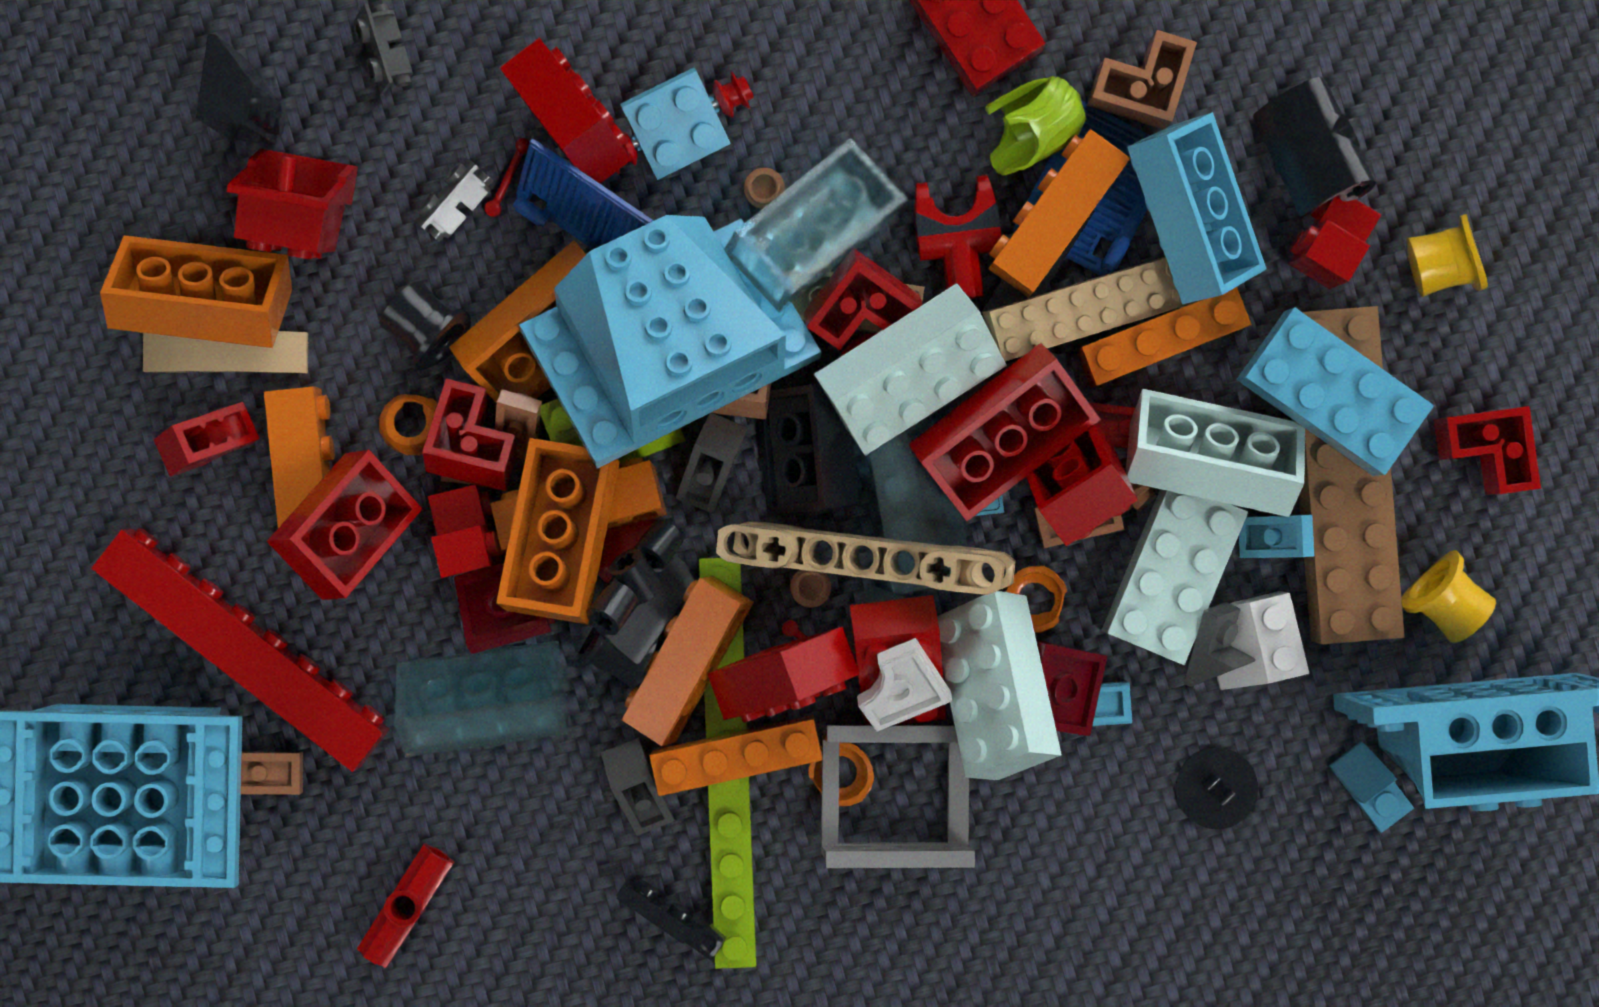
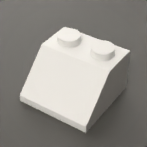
M1277 591L1230 603L1240 608L1237 620L1238 633L1230 646L1252 656L1256 661L1218 676L1217 680L1220 690L1269 684L1309 674L1290 593Z

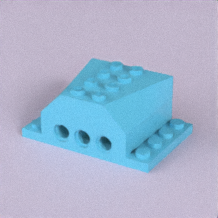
M665 215L589 251L554 288L557 307L519 324L524 339L597 469L821 358V350L742 219L714 232L706 218L700 216Z
M1580 673L1333 694L1334 710L1346 714L1349 720H1357V723L1377 728L1379 748L1413 781L1422 796L1425 809L1471 805L1473 811H1492L1499 809L1498 803L1515 802L1516 807L1541 806L1542 799L1599 794L1593 709L1594 713H1599L1598 677Z
M55 704L33 711L0 710V883L237 887L239 885L242 716L219 715L221 707Z

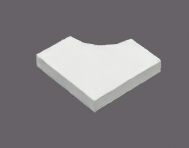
M916 638L878 653L879 677L871 688L857 696L859 708L876 732L952 702L951 690Z

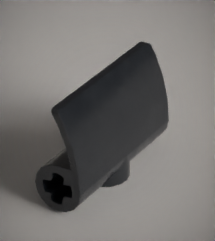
M1316 77L1304 81L1274 98L1253 114L1254 121L1300 218H1304L1310 212L1338 195L1342 201H1352L1366 195L1375 187L1376 182L1359 149L1360 144L1347 115L1345 113L1342 114L1325 78Z
M654 520L633 549L622 552L612 561L609 566V572L613 577L587 611L589 621L601 636L632 664H639L683 603V596L689 585L700 578L698 573L675 554L683 543V536L675 526L664 520Z

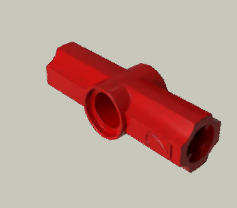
M426 843L423 844L358 945L357 950L364 958L375 965L385 968L389 966L455 863L446 853ZM399 896L409 897L414 902L415 912L413 914L406 915L398 910L396 900Z

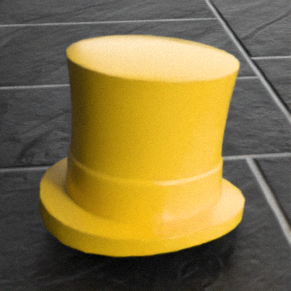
M1467 214L1459 216V226L1434 234L1408 237L1406 239L1410 269L1421 297L1457 285L1471 284L1476 291H1481L1488 287L1487 277Z
M1452 550L1441 557L1401 597L1402 608L1406 612H1422L1425 616H1428L1451 643L1460 642L1474 634L1489 619L1496 606V599L1475 584L1463 571L1464 559L1457 550Z

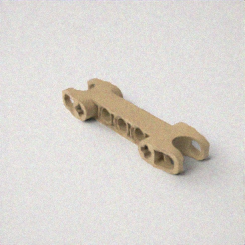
M758 521L731 524L719 529L716 553L722 559L732 563L766 568L784 567L925 585L938 590L984 595L1012 585L1016 560L1007 553L995 550L918 543L805 529L800 526ZM733 532H735L733 550L739 556L731 553L727 547L728 537ZM745 535L747 536V538H748V540H749V547H748V548L746 547V545H745V543H744V536H745ZM821 541H826L833 549V556L829 563L821 560L818 555V546ZM861 546L868 547L873 553L874 560L869 568L861 565L858 560V551ZM903 550L909 552L914 558L915 565L911 573L904 572L898 565V557ZM984 563L989 564L994 570L995 577L993 582L988 581L982 573ZM944 566L951 567V573L950 569H945Z

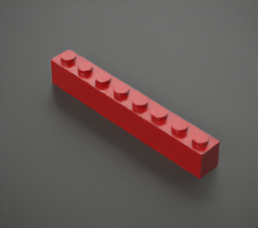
M138 528L136 531L134 529H121L91 569L351 772H354L363 765L390 730L383 724L385 717L370 705L366 704L364 707H361L350 698L353 693L348 687L335 679L330 683L318 673L321 669L320 666L306 655L300 654L299 657L294 655L286 648L288 642L285 638L272 629H268L266 632L253 623L256 617L242 605L236 603L232 606L221 598L224 592L217 585L205 578L202 581L198 580L188 572L191 566L185 560L174 553L167 556L158 549L156 545L159 541L149 532L142 528Z

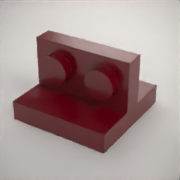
M504 563L454 577L466 645L471 654L552 632L550 624L555 623V619L506 611L496 604Z
M1036 640L1056 731L1090 736L1107 656Z

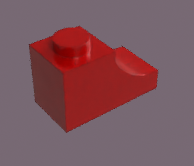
M240 402L172 425L153 439L169 476L172 477L206 465L223 455L253 444L260 438L244 402Z

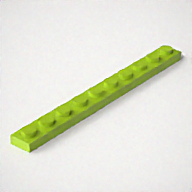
M722 558L699 559L700 578L714 576L742 594L741 564L727 562ZM743 623L717 669L744 658ZM709 682L704 691L706 738L746 730L747 722L743 723L740 716L727 720L723 719L711 683ZM749 777L708 785L713 924L726 937L723 945L715 955V969L756 967L757 964Z

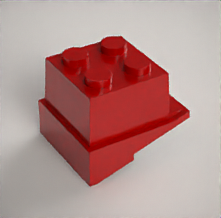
M260 148L248 159L247 166L227 185V192L238 194L234 238L247 240L246 248L271 252V250L282 251V247L288 248V256L303 259H322L323 253L335 252L344 207L353 203L358 166Z

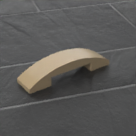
M278 331L273 348L143 333V372L308 373V333Z

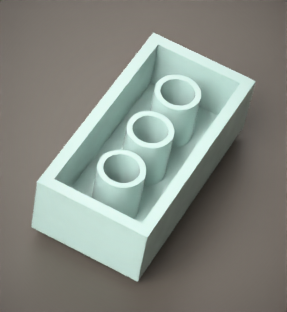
M956 283L814 375L846 429L866 456L1007 365L980 311Z
M1142 389L1130 422L1126 474L1130 483L1289 517L1304 485L1305 428L1297 422Z
M1160 489L1101 631L1185 665L1198 634L1203 612L1209 608L1248 511L1231 504Z
M996 591L937 616L940 629L942 666L946 684L951 690L952 702H950L965 778L1000 780L1061 756L1027 596Z

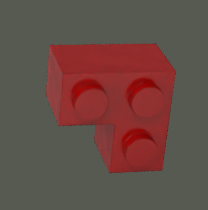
M1339 195L1311 212L1310 216L1315 218V220L1306 231L1301 230L1289 248V251L1294 255L1288 265L1328 289L1349 282L1370 247L1365 242L1382 214L1357 199L1342 201Z
M852 248L804 311V318L808 329L838 350H841L865 318L884 330L922 306L923 303L917 292L858 250Z
M450 379L445 380L422 455L425 470L428 473L506 491L517 457L516 438L513 434L483 427L489 409L486 388Z
M1530 406L1433 419L1439 460L1480 455L1485 495L1541 489Z
M475 484L428 496L437 536L431 537L441 578L501 563L499 555L505 553L501 551L497 531L492 529L489 516L493 515L490 504L493 503L489 490L483 492L482 486Z

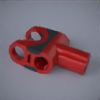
M988 175L975 176L976 196L973 199V206L966 214L957 217L948 216L940 212L935 206L933 197L930 198L927 182L916 183L914 227L919 261L942 259L946 290L957 283L970 300L984 297L979 254L990 253L1001 238L998 208Z

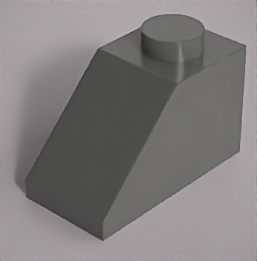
M709 413L694 445L676 499L713 514L748 428L716 414Z
M639 737L601 752L611 791L637 836L675 821L666 796H658L650 757Z

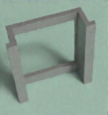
M827 725L826 730H822L821 854L825 858V868H975V851L968 845L969 778H965L955 725H892L876 732L872 725ZM839 743H948L947 842L838 843Z

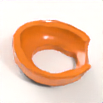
M401 394L394 397L384 406L379 416V432L385 443L394 451L405 455H422L438 403L433 398L420 395ZM415 402L423 405V412L426 417L424 430L415 437L400 435L395 428V417L403 408L404 403Z
M1029 566L1017 571L1014 575L1013 584L1006 587L1004 592L1020 594L1021 589L1025 585L1039 583L1054 593V604L1051 611L1031 615L1034 632L1043 633L1058 624L1067 587L1055 571L1045 566Z
M839 743V756L851 759L857 768V775L852 784L839 788V806H852L863 801L871 790L874 782L873 768L867 753L852 743ZM822 761L810 763L808 774L822 794Z

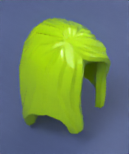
M1051 76L1028 82L988 103L985 107L988 115L998 109H1001L1004 113V132L997 148L990 154L992 167L1001 175L1011 174L1019 170H1025L1066 147L1075 135H1079L1086 121L1080 94L1064 79Z

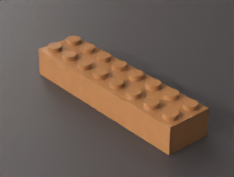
M1378 306L1302 312L1383 369ZM1305 429L1304 485L1299 494L1300 514L1313 516L1314 556L1304 557L1311 642L1333 644L1405 638L1391 468L1386 475L1372 476Z

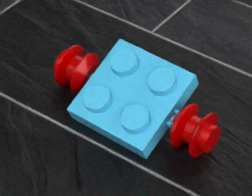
M691 68L621 103L620 105L634 132L631 135V140L628 133L621 130L628 140L623 145V148L631 158L630 163L634 166L637 165L638 154L635 147H637L638 151L643 150L657 180L730 145L731 143L717 115V112H719L718 106L723 114L731 118L734 117V108L741 104L748 110L750 109L748 101L753 99L754 95L744 75L736 78L735 74L730 72V82L725 85L714 80L712 88L714 99L713 96H708L696 69Z

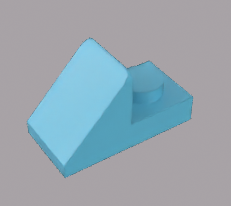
M1277 515L1246 517L1239 533L1240 558L1313 557V516L1290 515L1286 517Z
M1362 741L1329 765L1379 832H1384L1414 809L1396 785L1395 781L1397 778Z

